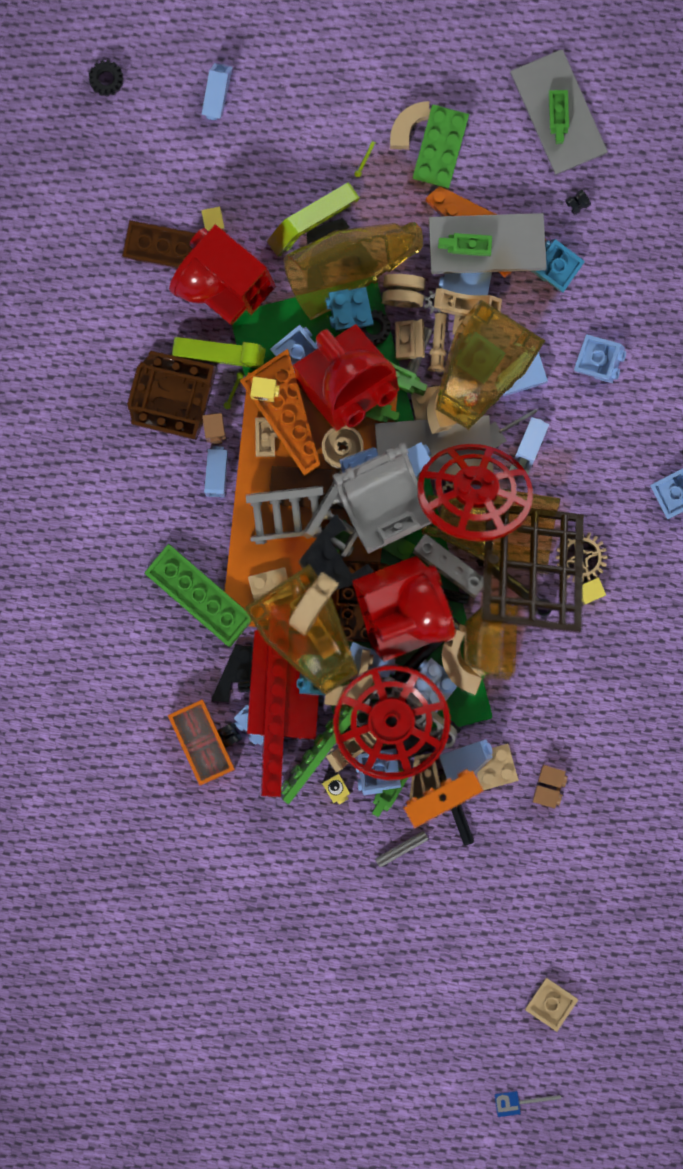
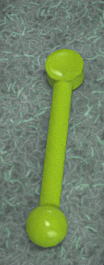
M371 142L359 169L354 173L356 177H361V171L376 142Z
M242 372L236 375L237 380L227 402L223 405L225 409L231 408L230 403L240 380L244 378Z

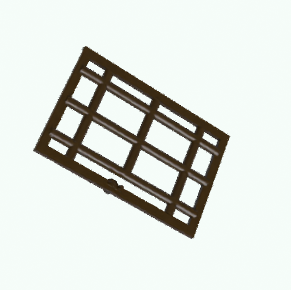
M493 503L496 510L503 506V504ZM511 506L508 511L501 515L504 526L509 524V514L520 515L524 508ZM531 508L528 516H531V526L521 525L513 531L530 534V563L508 560V535L501 537L498 596L491 595L492 567L498 565L499 557L493 555V540L485 541L482 621L581 633L584 514ZM539 517L560 520V530L538 527ZM492 519L486 520L485 531L497 529ZM568 521L575 522V532L568 531ZM538 535L560 538L559 566L537 564ZM568 539H575V568L567 567ZM507 568L529 570V600L506 597ZM537 571L559 574V603L536 601ZM567 575L574 576V605L567 604ZM491 603L498 604V614L490 613ZM506 605L528 607V618L506 615ZM536 608L558 611V622L536 619ZM566 612L574 613V624L566 623Z

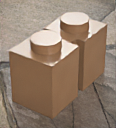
M222 413L203 415L207 443L210 442L211 445L223 444L222 441L226 440Z
M542 765L538 782L554 786L556 790L537 785L532 802L554 809L556 805L560 806L562 795L559 793L561 786L565 787L568 776H565L566 771Z

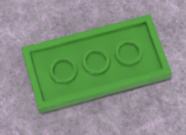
M432 104L412 179L445 188L450 187L469 114Z

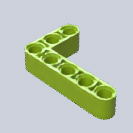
M348 182L286 218L266 242L276 256L280 257L281 253L285 250L288 251L301 235L349 208L350 204L354 201L357 202L360 197Z
M174 337L172 356L197 361L259 368L264 364L266 349L259 344L243 342L242 345Z

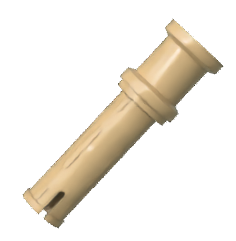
M444 313L435 314L433 349L429 351L431 362L428 370L432 372H445L444 356H446L447 352L444 350L447 314Z

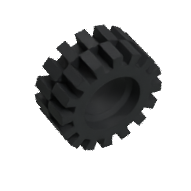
M101 60V63H95V66L91 67L89 82L94 92L99 93V95L109 97L112 94L113 96L123 86V73L115 62L111 63L110 60H107V62ZM103 72H110L114 79L111 84L103 85L99 82V76Z
M374 309V311H371L372 319L380 323L381 331L376 335H372L367 332L366 327L360 329L374 346H377V344H382L388 339L391 332V323L387 315L383 314L382 311L379 312Z

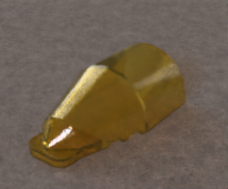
M411 222L404 226L389 223L340 229L287 254L284 257V269L299 305L308 318L312 320L331 310L327 309L325 298H328L329 292L363 288L372 282L374 284L379 281L378 277L384 272H391L407 258L417 254L422 249V230L416 222Z

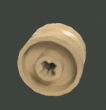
M409 274L384 275L383 286L388 290L383 292L382 304L402 308L423 307L424 295L419 292L425 289V278Z
M344 426L337 432L334 428H331L325 434L322 441V454L325 461L331 467L338 470L342 469L340 459L364 451L363 439L360 433L352 427ZM345 445L347 449L340 451L339 447Z

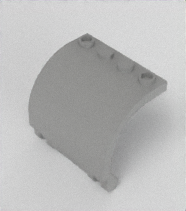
M404 442L393 450L390 448L385 453L354 468L346 469V472L340 475L339 473L333 475L334 483L347 515L368 553L432 523L424 514L417 496L418 481L412 469L408 450Z

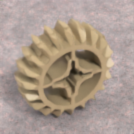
M583 533V542L590 544L595 549L594 551H585L583 549V554L589 555L584 559L583 582L584 577H586L587 582L591 581V575L594 579L598 578L595 572L597 571L602 574L603 570L599 567H606L607 564L601 561L608 559V556L601 554L607 551L606 548L601 550L599 548L603 542L601 541L596 544L595 541L598 537L595 536L591 540V533H588L586 538H584ZM568 539V548L572 544L575 546V539ZM557 555L555 559L560 560V555ZM575 556L567 559V567H569V564H575ZM597 556L596 566L593 570L589 571L588 559Z

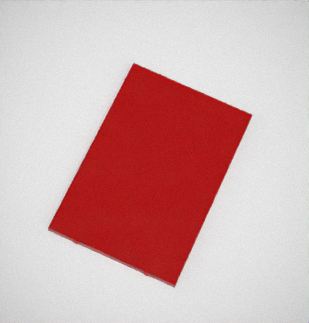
M254 630L247 734L263 736L268 631ZM288 633L284 737L316 739L319 695L299 694L297 680L300 678V670L297 663L301 655H320L308 634L304 636L303 634Z

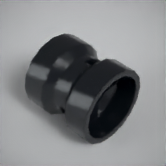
M582 189L576 192L575 196L565 199L567 206L572 207L571 212L573 215H577L581 209L591 206L589 198Z
M234 722L217 730L224 739L225 747H229L233 743L242 740L241 735L236 731Z

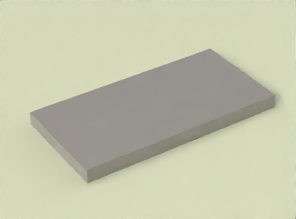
M563 49L510 71L555 175L608 153ZM549 90H568L569 129L568 134H564L563 144H556L555 134H551L549 124Z
M543 213L429 217L431 274L542 271L547 268ZM454 233L492 236L491 256L448 253V249L438 248L439 237L448 238L449 235H454Z
M489 415L455 418L457 424L447 431L432 434L428 420L375 423L378 456L390 448L392 450L397 448L403 442L407 449L420 442L423 445L426 444L431 452L430 458L438 452L455 445L481 444L492 447ZM470 449L456 451L460 456L465 454L484 455L485 453L482 450ZM448 454L438 458L430 465L427 471L439 472L442 466L452 458ZM481 459L464 460L468 466H479L481 463ZM489 462L487 469L492 472L493 463ZM455 463L445 473L456 475L461 468Z

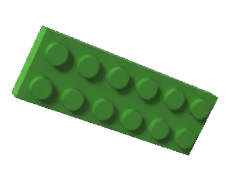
M170 544L164 548L144 572L228 647L233 645L254 619L249 612Z
M347 704L342 705L340 710V734H343L351 723L353 707ZM333 718L326 724L325 728L327 729L324 733L316 737L314 740L315 745L312 749H308L303 754L302 762L293 767L290 772L292 774L290 778L282 782L281 798L287 804L291 803L336 743Z

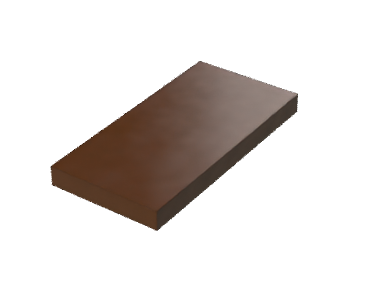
M129 220L122 258L178 269L186 256L193 250L189 244L196 233Z
M272 466L270 491L323 486V495H320L318 499L320 504L334 481L333 475L337 474L340 470L314 469L304 476L298 467ZM300 497V507H311V500H308V497ZM289 499L281 500L282 503L280 505L292 506ZM332 503L331 507L329 508L345 510V508L341 507L337 503Z

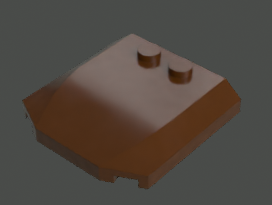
M150 351L146 359L137 366L127 402L131 424L197 440L201 432L203 415L206 413L215 379L216 367L202 362Z

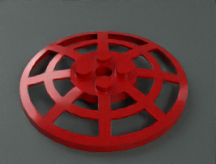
M461 444L438 452L424 465L418 479L417 496L424 514L440 530L460 539L488 541L504 537L522 525L531 510L533 488L524 468L510 455L486 445ZM470 449L482 450L485 453L484 455L465 454L460 456L456 451ZM446 454L452 458L442 466L439 472L427 471L430 465L438 458ZM492 454L504 458L517 469L509 470L501 462L491 458ZM481 459V463L479 466H468L464 460ZM489 462L498 466L503 472L494 474L487 469ZM455 463L461 468L456 475L445 473ZM514 477H524L527 484V501L516 496L517 490ZM425 478L436 479L438 498L430 503L427 502L424 493ZM509 479L511 493L500 489V480ZM442 480L453 482V490L444 494ZM476 484L479 485L481 488L474 489L471 486ZM498 496L508 499L501 508L496 510L493 502ZM457 498L459 502L465 505L464 510L456 508L449 500ZM513 502L522 506L524 509L520 515L510 524L504 526L500 516L509 510ZM443 504L450 512L461 517L458 527L442 520L433 509ZM486 507L489 512L486 514L471 513L472 508ZM492 519L497 528L492 531L483 532L465 530L468 520L485 521Z
M386 665L363 672L345 687L335 707L333 729L336 743L341 753L354 768L376 779L401 780L421 773L430 767L440 756L449 737L450 714L443 693L426 675L409 667ZM396 670L410 673L411 676L407 683L398 681L382 682L379 672ZM372 675L375 685L366 689L357 700L347 696L349 691L359 681ZM418 678L425 681L433 689L440 702L428 704L425 697L414 688ZM384 687L403 688L398 698L387 697ZM377 690L380 698L378 702L373 706L363 703V700L369 694ZM410 692L420 700L423 706L411 709L405 702ZM344 703L353 707L351 713L352 730L340 734L339 715L341 706ZM442 709L444 727L441 739L438 740L429 735L432 727L431 712ZM358 710L369 714L368 724L357 727L356 718ZM426 714L424 732L414 727L415 716ZM389 716H394L397 722L394 725H388L386 719ZM371 732L377 739L373 748L365 744L360 735ZM411 734L420 738L412 748L407 751L405 750L403 741ZM355 738L358 745L369 754L365 765L358 762L350 754L344 745L345 741ZM425 742L436 747L425 761L411 768L408 757L416 753ZM384 743L395 744L398 754L380 753V750ZM376 758L387 761L401 760L404 771L381 772L372 769Z

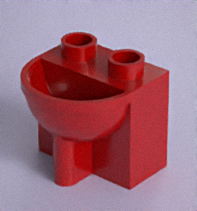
M215 224L209 231L202 228L193 236L189 244L193 250L176 270L170 282L169 291L174 296L180 297L185 301L207 304L232 325L245 310L252 315L272 293L276 285L268 268Z
M357 324L335 338L328 330L321 331L316 337L318 349L293 364L298 386L336 432L344 426L350 428L358 425L364 419L367 411L376 405L383 407L390 404L397 396V391H399L394 366L389 360L385 359Z
M414 556L352 581L371 648L384 662L430 643L448 642L455 638L453 618L441 589L440 575L434 565L426 567L417 556Z

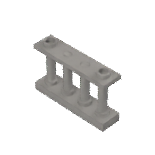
M334 481L302 533L307 539L313 537V535L315 537L319 536L322 531L320 526L322 520L327 519L330 521L335 516L329 510L332 503H337L344 508ZM341 520L346 528L344 531L350 534L345 544L335 537L330 539L334 547L341 550L339 553L340 557L345 558L349 557L354 549L352 545L358 535L354 527Z
M323 486L246 494V503H251V506H253L256 535L251 536V542L255 541V544H265L267 540L303 536L304 530H302L299 506L300 497H308V500H311L313 516L319 506L318 499L320 495H323ZM289 499V502L292 504L295 531L283 532L280 503H282L281 500ZM265 501H270L273 507L275 533L264 534L261 505Z
M426 534L414 548L413 554L429 566L434 565L438 573L475 599L483 588V577Z

